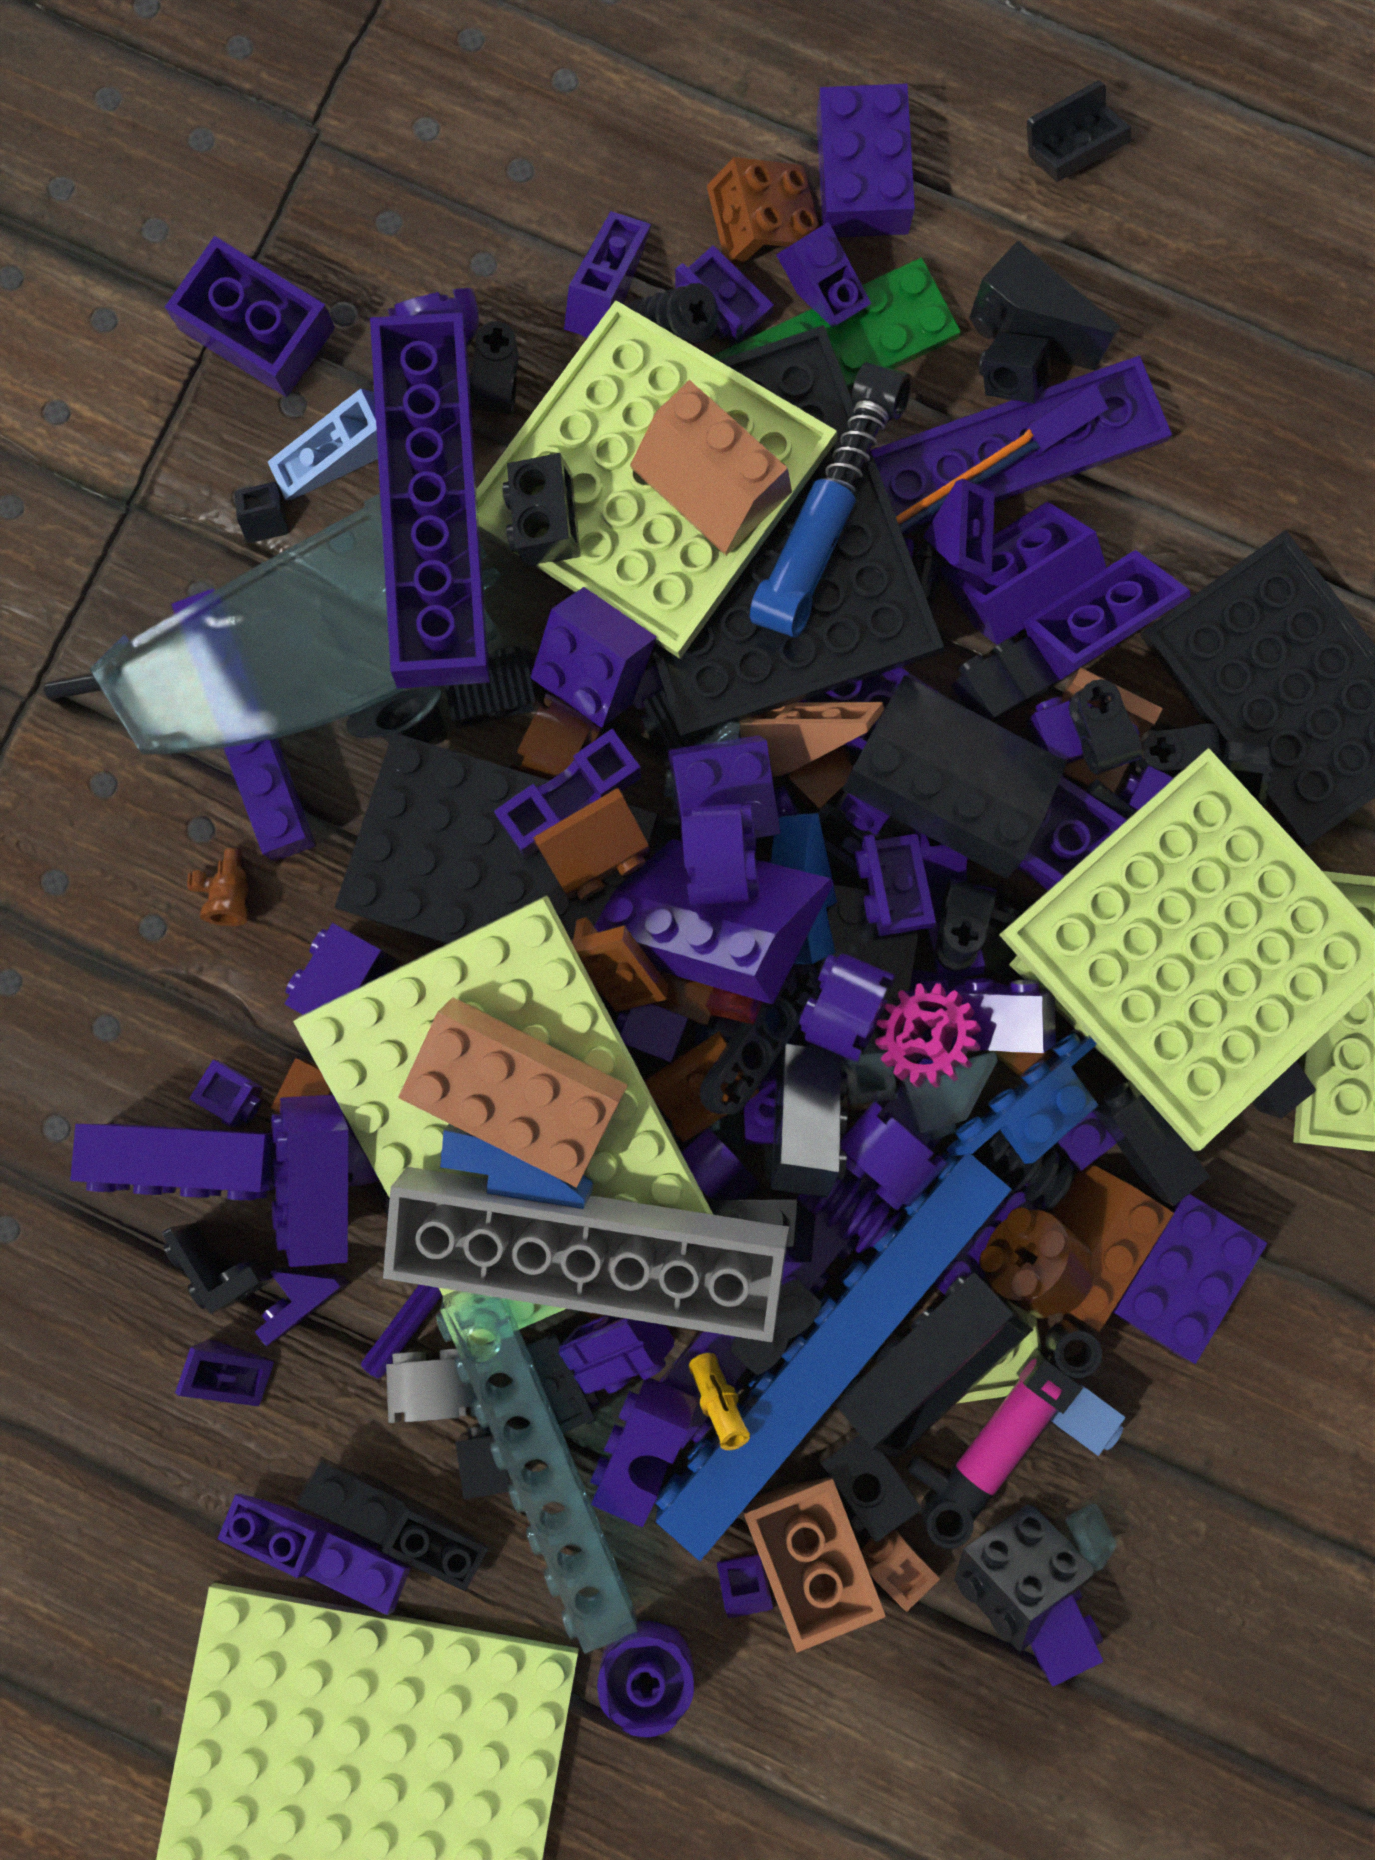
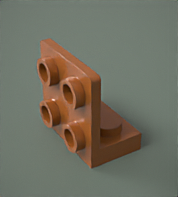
M733 157L707 185L723 255L735 267H741L763 245L789 247L819 228L806 171L802 165Z

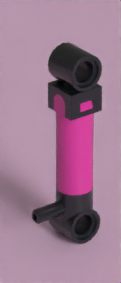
M1063 1320L1055 1323L1049 1329L1045 1340V1347L1049 1357L1037 1348L1033 1350L1016 1373L1020 1378L947 1476L920 1456H915L909 1462L908 1472L931 1488L922 1499L920 1506L922 1510H920L929 1537L936 1545L954 1549L964 1545L970 1539L976 1518L1057 1411L1064 1414L1083 1389L1076 1378L1089 1376L1098 1369L1102 1361V1349L1099 1342L1083 1324L1075 1320ZM1083 1340V1347L1080 1353L1073 1357L1063 1356L1065 1346L1070 1341ZM954 1510L957 1512L955 1519L950 1523L940 1524L936 1522L938 1515L943 1511Z

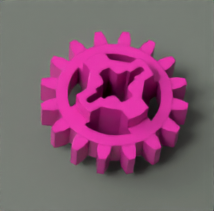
M921 983L916 984L915 996L909 997L903 990L899 991L898 995L901 1003L897 1007L886 1003L884 1006L891 1015L889 1020H877L876 1023L886 1033L885 1036L875 1039L876 1045L881 1050H887L881 1057L882 1062L887 1067L895 1066L893 1074L901 1081L910 1074V1082L915 1087L920 1088L924 1079L928 1078L929 1082L935 1088H938L941 1084V1076L945 1074L955 1082L958 1080L955 1068L959 1064L969 1069L972 1066V1063L966 1057L967 1052L980 1050V1045L971 1038V1035L981 1032V1027L977 1021L969 1020L975 1014V1011L969 1003L961 1005L963 998L955 990L946 997V991L941 984L936 983L931 993H928ZM927 1007L941 1008L935 1013L923 1010V1008ZM905 1022L903 1033L900 1034L901 1027ZM927 1029H931V1035L933 1036V1039L929 1042H925L923 1034ZM957 1036L956 1043L950 1051L952 1040ZM921 1058L933 1060L934 1063L916 1064L910 1060L912 1059L916 1062Z

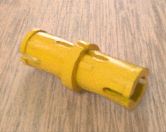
M708 1352L696 1356L689 1363V1370L701 1394L699 1404L703 1414L711 1418L720 1440L721 1448L729 1451L738 1449L749 1441L750 1433L745 1427L736 1406L739 1400L734 1387L727 1384L719 1366L718 1358L714 1353Z

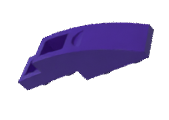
M240 1493L235 1494L217 1539L295 1578L307 1576L385 1615L394 1612L411 1569L410 1565L376 1550L378 1544L357 1534L296 1510Z

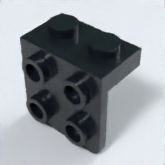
M1024 1506L963 1548L954 1581L958 1584L962 1595L968 1601L975 1603L990 1619L995 1631L1002 1638L1008 1639L1021 1652L1033 1643L1042 1616L1090 1582L1094 1574V1568L1035 1507Z

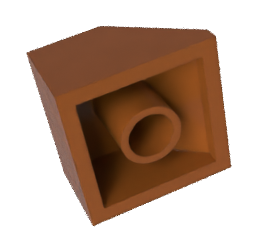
M618 788L533 837L569 900L577 895L581 901L593 896L605 887L602 880L618 871L622 877L632 873L646 863L643 856L650 853L649 845Z

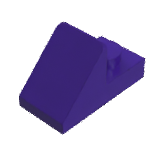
M278 1268L270 1271L273 1278L292 1302L289 1304L283 1298L263 1313L262 1317L266 1323L258 1328L255 1333L265 1346L270 1345L349 1282L344 1275Z

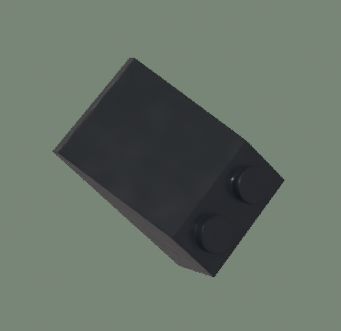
M1017 241L982 278L969 316L976 331L984 338L994 340L999 332L1049 339L1050 359L1094 371L1101 365L1121 328L1020 241Z

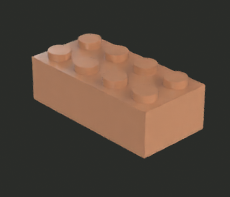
M452 997L437 1012L398 1098L577 1188L628 1085Z

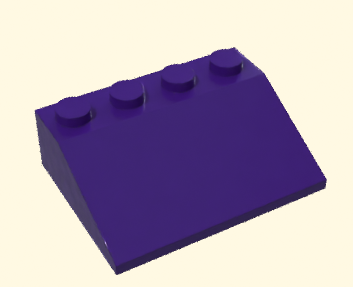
M672 839L641 866L639 872H634L614 890L594 927L598 932L625 925L658 971L773 1004L834 883L831 878L756 860L759 897L750 898V901L691 906L687 890V883H691V876H688L687 868L685 869L683 842Z

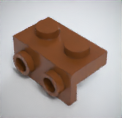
M720 1031L644 1081L656 1105L671 1120L675 1133L682 1142H686L727 1115L715 1114L706 1110L700 1098V1086L703 1079L729 1043ZM742 1059L744 1065L749 1069L747 1063ZM737 1076L735 1080H742V1078ZM721 1084L720 1089L724 1093L721 1101H727L728 1099L724 1092L728 1084ZM758 1087L751 1096V1098H753L759 1093Z

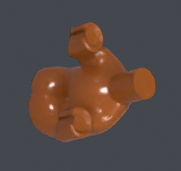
M227 848L224 850L223 861L219 860L218 872L214 877H207V874L200 870L193 871V874L191 872L188 873V890L209 893L208 901L200 910V919L205 922L220 926H241L247 922L248 911L245 900L249 893V885L246 880L247 874L241 867L243 852L240 849Z

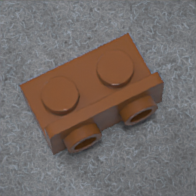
M587 917L576 921L574 938L571 942L597 992L606 998L616 1012L667 1000L669 985L625 925L598 932Z

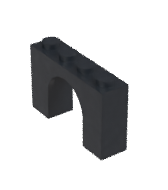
M1296 1060L1252 1103L1257 1111L1282 1119L1312 1095L1316 1089ZM1130 1080L1127 1083H1121L1111 1088L1104 1095V1101L1093 1109L1154 1197L1175 1206L1210 1177L1188 1144Z

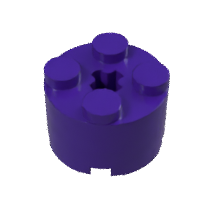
M739 803L683 808V853L685 869L687 868L688 876H691V883H687L690 905L750 901V898L759 897L758 871L755 860L756 838L751 805Z
M841 953L839 957L829 954L818 978V981H821L820 989H822L818 1001L809 998L799 1021V1024L802 1025L801 1031L806 1033L805 1040L859 1063L862 1054L861 1050L856 1047L859 1045L867 1048L877 1027V1020H880L887 1000L883 999L887 991L886 987L892 989L896 975L844 953Z
M874 1101L845 1134L844 1138L840 1140V1148L842 1151H846L847 1154L846 1168L860 1179L865 1173L870 1175L877 1182L874 1185L877 1188L876 1193L896 1210L903 1204L911 1207L948 1163L939 1154L932 1161L930 1157L934 1153L928 1148L929 1145L891 1112L888 1111L883 1118L878 1115L883 1108L881 1104Z
M641 1621L622 1628L610 1637L602 1655L597 1682L598 1699L603 1712L609 1719L611 1718L622 1727L623 1731L637 1737L658 1736L668 1732L677 1724V1721L688 1710L694 1693L693 1658L688 1645L677 1629L658 1622ZM649 1672L650 1676L653 1677L652 1683L644 1684L640 1673Z

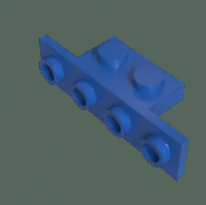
M1076 1033L1061 1039L1052 1048L1056 1054L1046 1062L1041 1060L1026 1069L1021 1074L1023 1082L1014 1090L1009 1088L999 1093L989 1102L988 1105L991 1110L981 1119L979 1117L970 1119L956 1131L958 1139L946 1148L951 1157L974 1153L996 1132L1001 1130L1025 1164L1037 1161L1098 1106L1071 1068L1097 1043L1090 1035L1078 1037Z

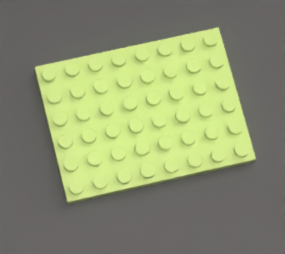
M547 895L301 1015L293 1021L389 1198L391 1185L407 1167L488 1179V1175L441 1168L443 1132L449 1123L398 1098L437 1012L454 997L628 1085L584 1173L593 1182L591 1196L713 1215ZM439 1288L472 1350L566 1309Z
M213 1583L208 1590L156 1860H542L579 1648Z

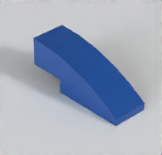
M818 813L778 818L780 834L774 835L771 864L832 879ZM834 884L793 964H813L828 957L829 954L836 953L826 911L827 907L837 903Z
M448 1124L444 1129L440 1167L488 1175L487 1194L584 1209L592 1194L593 1182L585 1175H583L576 1188L451 1124Z

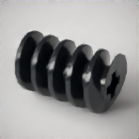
M690 283L687 286H680L675 290H667L664 293L636 299L627 306L691 345L703 343L711 338L717 328L719 319L718 304L715 296L707 286L701 283Z
M1001 1130L996 1132L972 1153L977 1155L984 1151L985 1154L981 1163L988 1169L998 1162L999 1165L995 1175L1001 1180L1013 1173L1009 1184L1013 1191H1018L1027 1184L1023 1196L1026 1201L1032 1202L1041 1195L1038 1209L1044 1212L1054 1208L1067 1194L1075 1177L1073 1163L1067 1157H1059V1152L1054 1147H1051L1034 1163L1025 1164Z

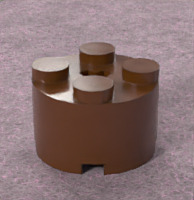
M547 692L544 697V704L549 706V709L547 710L539 706L517 751L519 754L517 760L521 761L522 764L519 767L512 763L510 769L550 781L573 762V755L596 740L601 727L560 698Z
M1023 1207L1012 1210L1008 1214L1007 1219L994 1230L979 1259L980 1267L985 1271L991 1287L1014 1305L1037 1318H1048L1047 1316L1059 1312L1064 1315L1073 1311L1086 1298L1094 1280V1270L1091 1269L1090 1259L1092 1253L1088 1244L1053 1215L1040 1210H1028Z

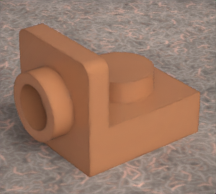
M896 1529L878 1542H875L871 1537L860 1550L870 1575L906 1612L940 1580L934 1570L904 1540Z

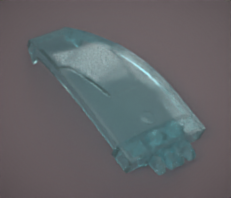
M380 493L364 501V508L249 570L129 641L126 634H124L90 668V671L142 755L195 752L271 740L338 720L407 689H397L390 671ZM481 545V560H483L487 553ZM496 567L482 571L483 590L500 579L501 575ZM485 611L487 643L496 639V627Z

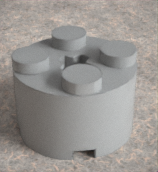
M472 1349L440 1350V1360L427 1361L426 1352L392 1354L393 1364H386L388 1423L402 1421L401 1412H404V1422L459 1418V1416H466V1407H471V1416L483 1415L480 1357H473Z

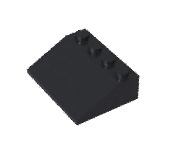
M904 675L842 790L1007 879L1024 860L1043 822L1067 762Z

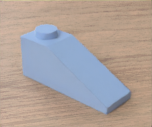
M360 388L268 461L285 500L291 501L378 459L374 392Z

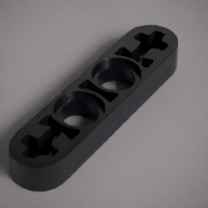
M811 964L792 965L773 1004L759 1000L754 1004L703 1079L700 1086V1098L706 1110L715 1114L733 1115L745 1107L785 1047V1044H787L799 1026L801 1015L809 998L816 1000L820 993L821 981H818L819 973ZM795 976H799V977H800L799 980H798V983H797V981L794 979ZM797 985L801 989L800 992H794L797 988ZM772 1007L778 1010L781 1017L780 1026L775 1032L769 1029L766 1022L767 1013ZM747 1043H751L754 1046L757 1054L755 1064L750 1069L742 1061V1050ZM737 1076L742 1078V1080L735 1079ZM721 1084H728L724 1091L728 1096L727 1101H721L724 1095L720 1089Z

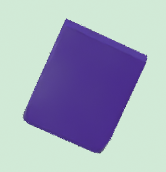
M759 1554L717 1562L727 1618H735L773 1609L767 1574Z

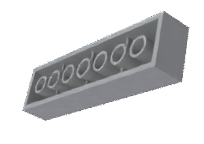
M407 1167L391 1185L383 1279L754 1340L773 1341L788 1241V1226L590 1196L584 1209L487 1194L488 1179Z

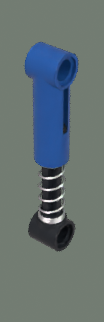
M865 362L860 368L852 391L854 416L848 420L849 431L841 435L840 441L842 446L833 452L834 463L828 465L825 471L827 478L814 482L770 578L763 580L754 594L750 608V620L753 624L794 638L798 637L804 630L810 616L814 591L856 503L853 485L857 477L863 476L860 470L863 463L870 460L868 452L871 446L877 445L875 437L878 431L885 429L884 425L892 418L899 419L903 415L912 390L911 374Z

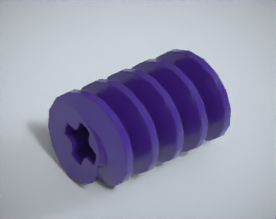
M854 1174L845 1180H835L828 1198L814 1196L817 1200L812 1213L816 1216L827 1209L830 1210L831 1213L826 1226L831 1228L843 1222L845 1227L841 1239L845 1241L857 1234L860 1238L855 1251L859 1254L873 1247L894 1225L902 1212L899 1211L887 1217L891 1205L884 1199L872 1205L876 1189L870 1186L858 1192L862 1178L860 1179ZM799 1194L798 1200L803 1203L812 1198L813 1195Z

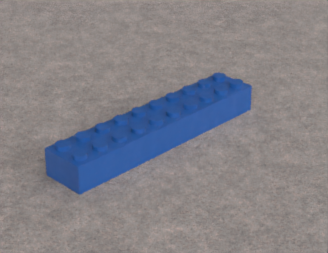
M945 1151L941 1153L940 1156L948 1164L911 1207L903 1204L899 1208L902 1213L897 1221L861 1261L854 1257L845 1266L838 1276L842 1284L832 1296L825 1292L819 1297L821 1306L816 1318L805 1331L788 1339L787 1347L778 1362L767 1371L757 1375L754 1374L748 1383V1386L751 1388L749 1394L741 1404L738 1402L736 1405L745 1427L750 1433L749 1441L742 1447L729 1451L721 1448L717 1433L711 1439L704 1435L687 1455L690 1461L683 1473L679 1476L674 1471L663 1482L658 1493L659 1497L655 1502L657 1505L656 1523L697 1560L701 1561L1012 1190L973 1155L965 1154L951 1157Z

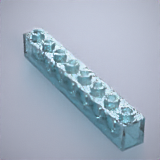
M453 1291L443 1295L441 1313L436 1315L440 1332L446 1342L453 1340L459 1354L454 1359L457 1372L464 1385L471 1383L477 1399L473 1400L475 1415L482 1428L490 1427L495 1442L491 1443V1451L495 1463L500 1471L508 1470L513 1484L508 1486L512 1503L517 1513L523 1511L526 1513L531 1525L526 1528L530 1546L536 1556L543 1554L548 1568L544 1569L545 1580L552 1597L560 1595L566 1610L561 1611V1615L569 1638L578 1637L583 1652L586 1654L620 1640L629 1634L638 1632L635 1607L507 1299L462 1291ZM478 1329H485L490 1331L495 1336V1339L489 1344L479 1345L472 1341L470 1334ZM495 1373H505L513 1381L510 1385L500 1388L493 1386L488 1381V1378ZM522 1416L530 1421V1425L522 1430H515L510 1428L506 1422L512 1417ZM539 1459L547 1463L548 1466L540 1472H532L526 1469L524 1465L530 1460ZM550 1502H558L564 1505L565 1509L559 1513L550 1514L545 1512L542 1507ZM567 1545H577L582 1548L581 1552L576 1555H566L560 1551ZM585 1587H594L599 1590L597 1594L590 1597H585L578 1593Z

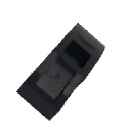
M322 1456L298 1497V1505L380 1544L382 1552L465 1592L488 1551L486 1544L428 1506L363 1471L358 1475Z

